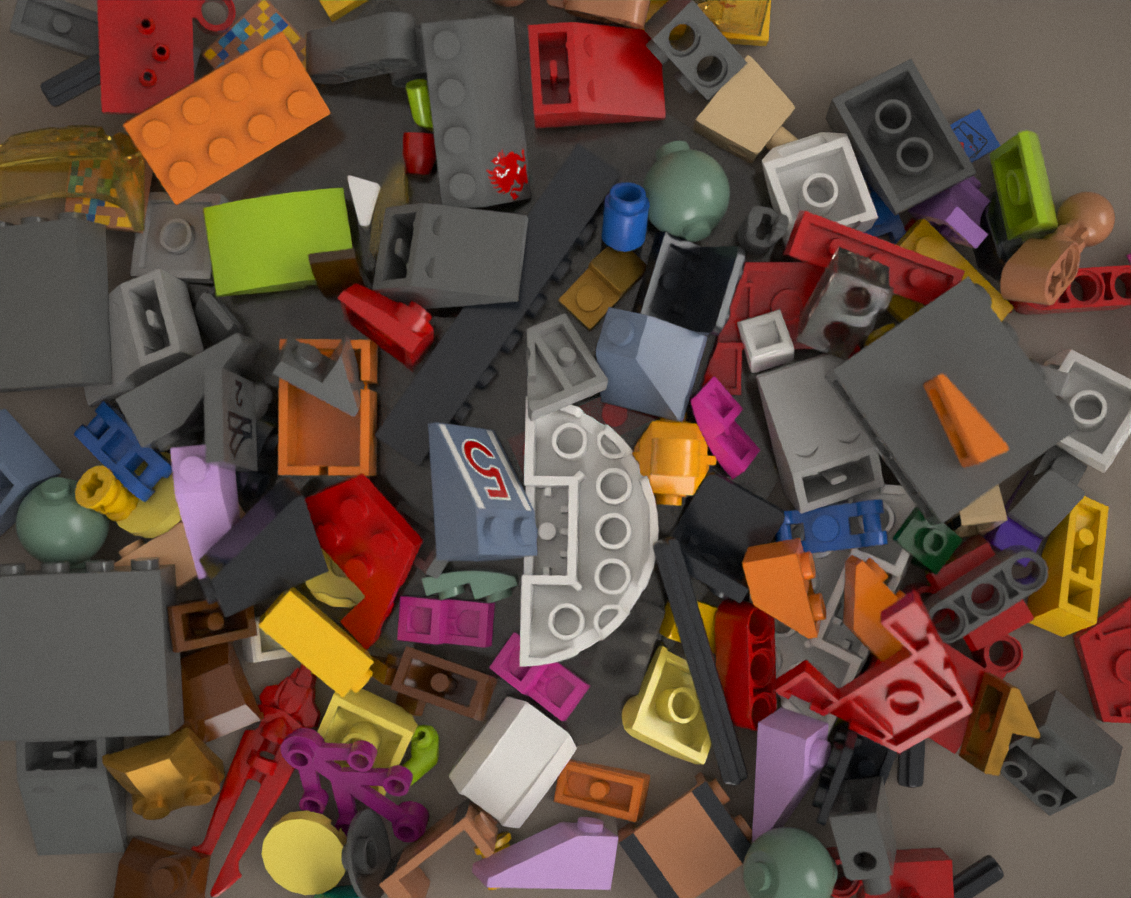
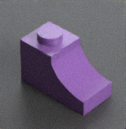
M974 176L908 209V212L916 220L925 218L950 242L976 249L988 235L980 227V219L984 208L990 200L979 191L982 185Z

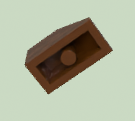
M205 597L167 607L173 653L257 636L253 605L228 617H225L217 602L208 605Z
M406 646L390 689L463 716L484 721L498 679Z

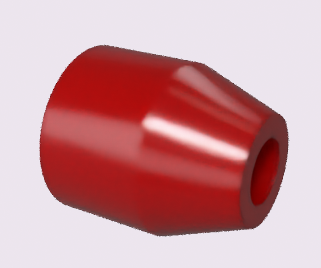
M403 133L402 156L408 174L430 175L437 159L434 134Z

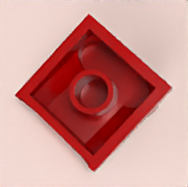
M357 283L344 290L338 297L344 315L343 320L367 339L376 343L379 348L411 372L415 371L434 342V329L429 324L432 316L423 307L413 301L408 305L401 302L396 303L380 293H376Z

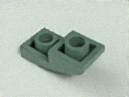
M484 568L444 571L438 579L430 575L421 579L427 596L438 593L440 600L464 593L463 584L470 583L474 598L478 599L485 596L487 603L512 596L511 588L519 584L517 574Z

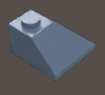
M608 307L596 347L597 363L608 379L606 390L600 392L601 402L683 423L708 337L648 315Z

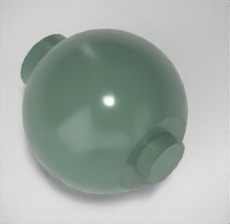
M685 141L667 143L656 151L655 157L657 161L650 167L643 181L642 188L646 191V197L650 203L648 219L661 232L670 233L690 242L702 240L711 234V230L720 223L727 211L730 200L728 178L720 164L708 154L698 150H691L689 144Z
M62 477L50 478L32 489L19 506L16 516V532L19 541L27 553L41 563L70 561V568H85V562L90 561V558L100 550L108 536L110 519L106 515H102L91 508H85L77 503L75 489L78 480Z
M778 827L760 835L748 849L743 864V881L750 898H830L837 880V866L826 847L811 833L795 827Z

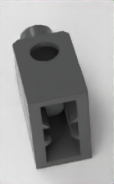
M883 776L844 780L840 785L829 818L845 876L849 880L862 879L865 893L869 895L885 894L892 888L889 876L893 875L897 848Z

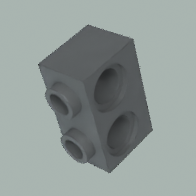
M668 0L645 23L644 30L651 37V40L646 44L647 48L663 65L670 59L679 70L673 76L690 95L695 90H698L708 101L747 64L693 0ZM686 24L682 37L675 41H669L671 30L677 25ZM710 55L713 56L712 62L707 69L697 71V65L702 58Z

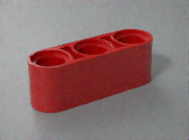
M1131 265L1078 268L1073 281L1078 282L1082 286L1083 297L1081 301L1072 295L1070 284L1052 305L1008 300V302L1014 307V311L1022 315L1103 311L1131 305ZM1117 278L1125 284L1126 294L1124 298L1119 296L1115 290L1114 285Z
M726 599L718 606L715 614L716 667L733 725L758 732V723L777 710L775 692V619L754 606L753 602L741 601V603H738L733 599Z

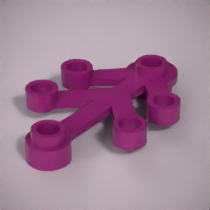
M310 728L296 729L285 737L281 745V754L287 763L299 771L304 790L299 802V807L302 811L307 810L323 814L327 806L329 795L321 788L319 772L331 781L339 813L335 824L338 832L341 828L344 834L348 835L350 823L356 813H358L355 797L390 821L394 835L399 840L410 843L424 835L430 815L422 804L414 801H405L396 805L370 787L383 786L385 791L393 796H404L408 793L413 780V775L409 769L400 765H394L390 768H372L377 756V749L368 741L325 743L323 737ZM334 761H347L350 767H341Z

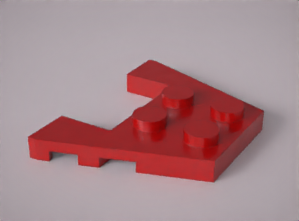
M743 262L744 271L740 281L736 284L732 297L729 320L717 336L700 384V389L715 376L731 395H741L742 350L744 347L737 322L779 309L794 349H830V352L841 349L846 361L860 352V345L854 335L849 318L851 315L839 274L806 262Z
M360 473L304 498L320 547L365 596L340 622L367 650L379 639L382 633L380 629L393 609V600L399 587L406 580L423 539L363 473Z
M914 590L880 611V624L905 646L904 649L841 688H837L810 662L804 660L776 678L775 692L787 699L793 695L808 702L809 710L819 715L825 716L830 713L849 722L848 729L899 754L972 713V699L919 594Z
M1130 596L1097 619V624L1084 628L1073 635L1096 719L1102 722L1131 723Z

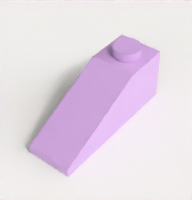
M205 445L170 448L175 497L198 579L205 577L199 559L240 520L236 474L233 470L207 464Z
M782 707L758 723L752 843L766 831L785 825L828 762L831 752V745L827 741L829 723Z
M579 817L577 823L560 822L498 851L488 858H483L473 863L472 873L488 888L611 890L618 836L604 827L602 820L592 817Z

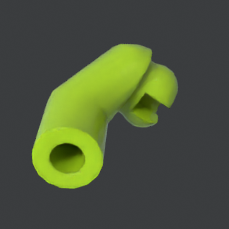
M415 79L407 82L406 91L413 120L419 127L434 132L427 81Z
M418 725L412 737L411 758L402 765L409 769L413 775L410 787L438 762L439 736L436 729L432 726Z

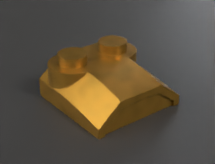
M188 727L182 729V731L102 756V763L105 768L131 794L133 812L142 815L147 820L162 819L168 816L170 811L188 805L200 806L210 802L212 797L220 791V782L225 777L223 761Z

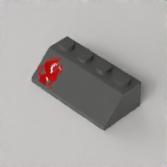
M514 17L421 23L442 205L476 208L531 198Z

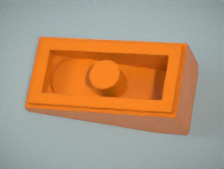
M944 373L924 383L923 387L961 466L964 468L973 466L1009 450L998 433Z
M570 759L557 778L553 802L637 822L644 815L650 775L633 770Z

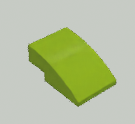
M1029 130L1018 132L990 153L989 156L1008 240L1021 238L1022 241H1027L1029 238H1041L1052 233L1058 228V222L1039 136Z
M343 187L269 195L203 208L216 297L304 289L307 285H316L317 283L309 264L308 254L353 248Z

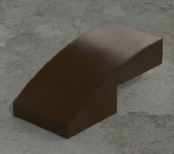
M354 248L308 254L309 264L322 295L329 303L338 302L340 294L356 283L371 289L370 280L363 274L361 255Z

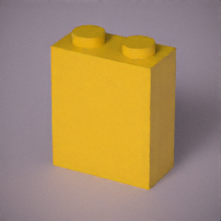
M294 587L283 591L260 616L258 627L342 698L350 689L357 693L373 675L370 666L374 661L369 651L365 650L359 642Z

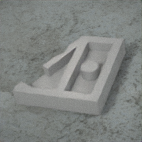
M565 313L526 329L527 405L530 421L606 390L607 377Z

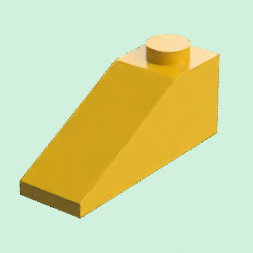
M1084 496L1051 531L1041 555L1048 567V577L1041 588L1028 596L1027 607L1035 618L1029 622L1030 624L1061 637L1097 624L1108 506Z

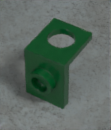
M917 506L892 538L894 542L913 557L910 564L935 575L939 573L963 540L945 523L930 525Z

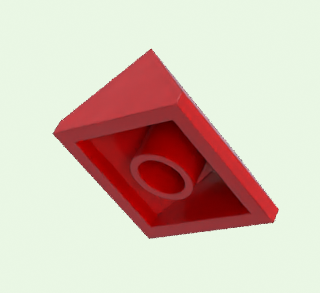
M980 534L972 536L953 552L937 575L929 572L925 577L936 593L993 557L995 553ZM989 583L977 585L971 594L972 601L984 603L991 599L994 593L993 585ZM1022 599L965 635L963 639L971 652L977 651L1033 621L1035 618ZM945 608L953 621L955 618V611L949 608Z

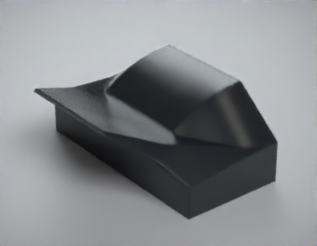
M995 191L985 196L990 202L984 208L980 219V227L988 235L976 249L972 248L978 268L1000 283L1005 264L1023 245L1021 238L1008 240L998 193Z

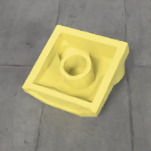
M658 646L637 695L631 697L623 707L622 723L624 729L632 737L670 756L693 764L704 765L711 747V741L687 661L667 651L668 648Z
M361 688L357 693L350 689L343 698L335 692L317 732L323 737L325 743L368 741L377 749V756L372 768H390L394 765H400L418 724L413 716L402 707ZM334 761L341 767H350L347 761ZM370 786L383 796L387 793L383 786Z

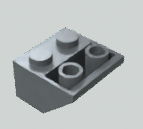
M1058 690L1052 691L1027 706L1041 737L1033 738L1012 733L1008 753L1004 758L1000 771L1001 775L1049 816L1114 784L1123 746Z

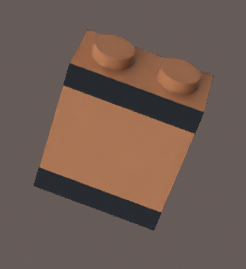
M702 772L694 776L697 782L696 786L636 828L630 822L617 831L619 844L657 898H696L744 864L746 853L752 844L750 841L752 839V828L742 814L735 818L725 805L731 799L716 778L708 782Z
M467 798L426 830L423 836L408 844L390 859L379 883L380 887L389 898H426L431 881L418 865L463 830L467 832L484 856L488 858L495 850L499 829L496 824L499 821Z

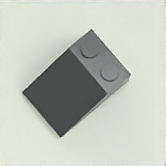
M912 59L831 100L826 115L829 126L833 133H845L848 136L863 177L894 216L961 183L977 173Z
M236 333L116 398L141 448H157L162 452L170 448L187 447L198 441L196 434L205 430L203 369L222 367L243 377L262 351L260 343Z

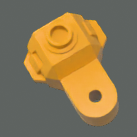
M685 413L683 423L660 417V420L650 422L634 446L632 455L640 466L641 475H647L653 494L656 495V504L682 505V497L694 495L707 474L709 465H716V457L708 456V445L698 425L686 421L687 413Z

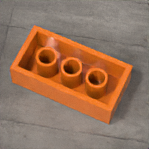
M283 31L125 121L123 126L177 206L328 116L331 112Z

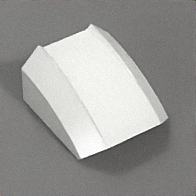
M820 132L774 147L762 159L763 171L773 209L778 214L787 215V218H789L788 229L782 236L785 247L799 211H808L861 232L871 229L877 220L878 215L849 138L845 133Z
M1066 349L1046 360L1043 365L1069 373L1070 378L1062 398L1072 408L1074 413L1072 419L1079 427L1076 431L1058 442L1056 446L1105 473L1131 434V379L1072 349Z
M507 696L456 760L449 778L459 794L465 795L496 818L502 826L520 828L560 775L577 747L567 731L531 704Z

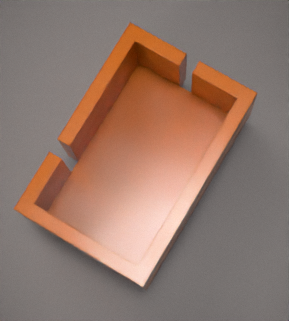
M287 339L279 340V352ZM296 339L301 343L314 346L321 354L329 358L342 341V339ZM350 340L361 373V381L365 385L364 389H361V403L355 417L279 377L278 475L355 476L363 473L365 476L377 475V437L374 436L377 433V392L369 390V384H377L378 345L371 340Z

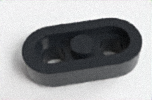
M269 415L261 417L256 423L257 471H235L238 499L244 502H249L254 497L259 498L264 494L270 482L268 472L274 459L278 458L279 420Z

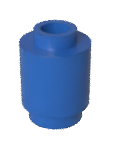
M629 182L618 183L611 188L610 193L605 198L601 236L604 243L614 250L628 252L639 248L645 242L650 203L646 197V191L641 186Z

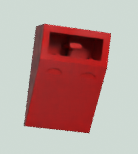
M578 22L528 25L535 128L666 119L662 63L647 48L646 44L651 40V37L645 30Z

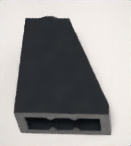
M289 478L275 485L199 559L205 577L198 579V583L208 605L217 602L225 617H228L329 571L304 497Z

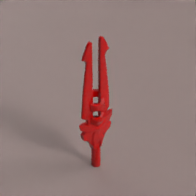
M302 663L290 676H287L277 685L266 686L259 695L261 704L258 705L260 713L263 712L265 718L260 720L261 723L256 730H245L227 773L205 839L200 845L191 847L193 851L211 855L247 780L251 779L261 784L210 891L211 897L220 896L242 877L239 871V861L252 843L295 770L294 767L285 761L281 754V745L285 737L299 728L318 727L321 713L315 703L317 676ZM261 751L271 753L275 756L274 759L262 757L260 755Z

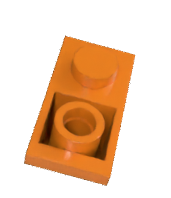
M800 538L748 547L742 565L753 605L808 639L818 638L821 620H826L827 615L822 594L814 593L811 579L816 578V570L811 552L803 551Z
M851 555L845 561L843 624L876 658L883 662L897 653L904 645L880 624V611L906 594L901 590L894 594L884 584V581L889 577L871 558L864 562Z

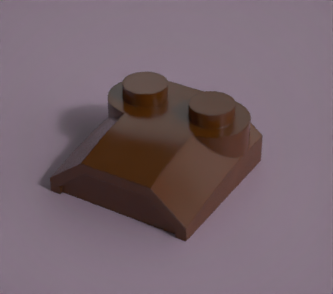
M233 641L212 645L180 659L184 724L173 733L188 727L204 743H207L265 718L263 712L260 713L232 645L234 644Z
M139 835L135 836L119 861L113 898H205L211 855Z

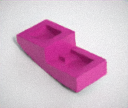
M714 376L690 401L698 427L708 447L722 468L733 480L747 469L760 452V448L735 421L743 408Z
M400 596L397 640L436 645L448 643L483 648L492 646L495 602L487 603L485 601L447 598L440 600V598Z
M517 632L512 634L489 667L522 694L529 695L561 721L568 719L591 686L560 662L520 667V634Z

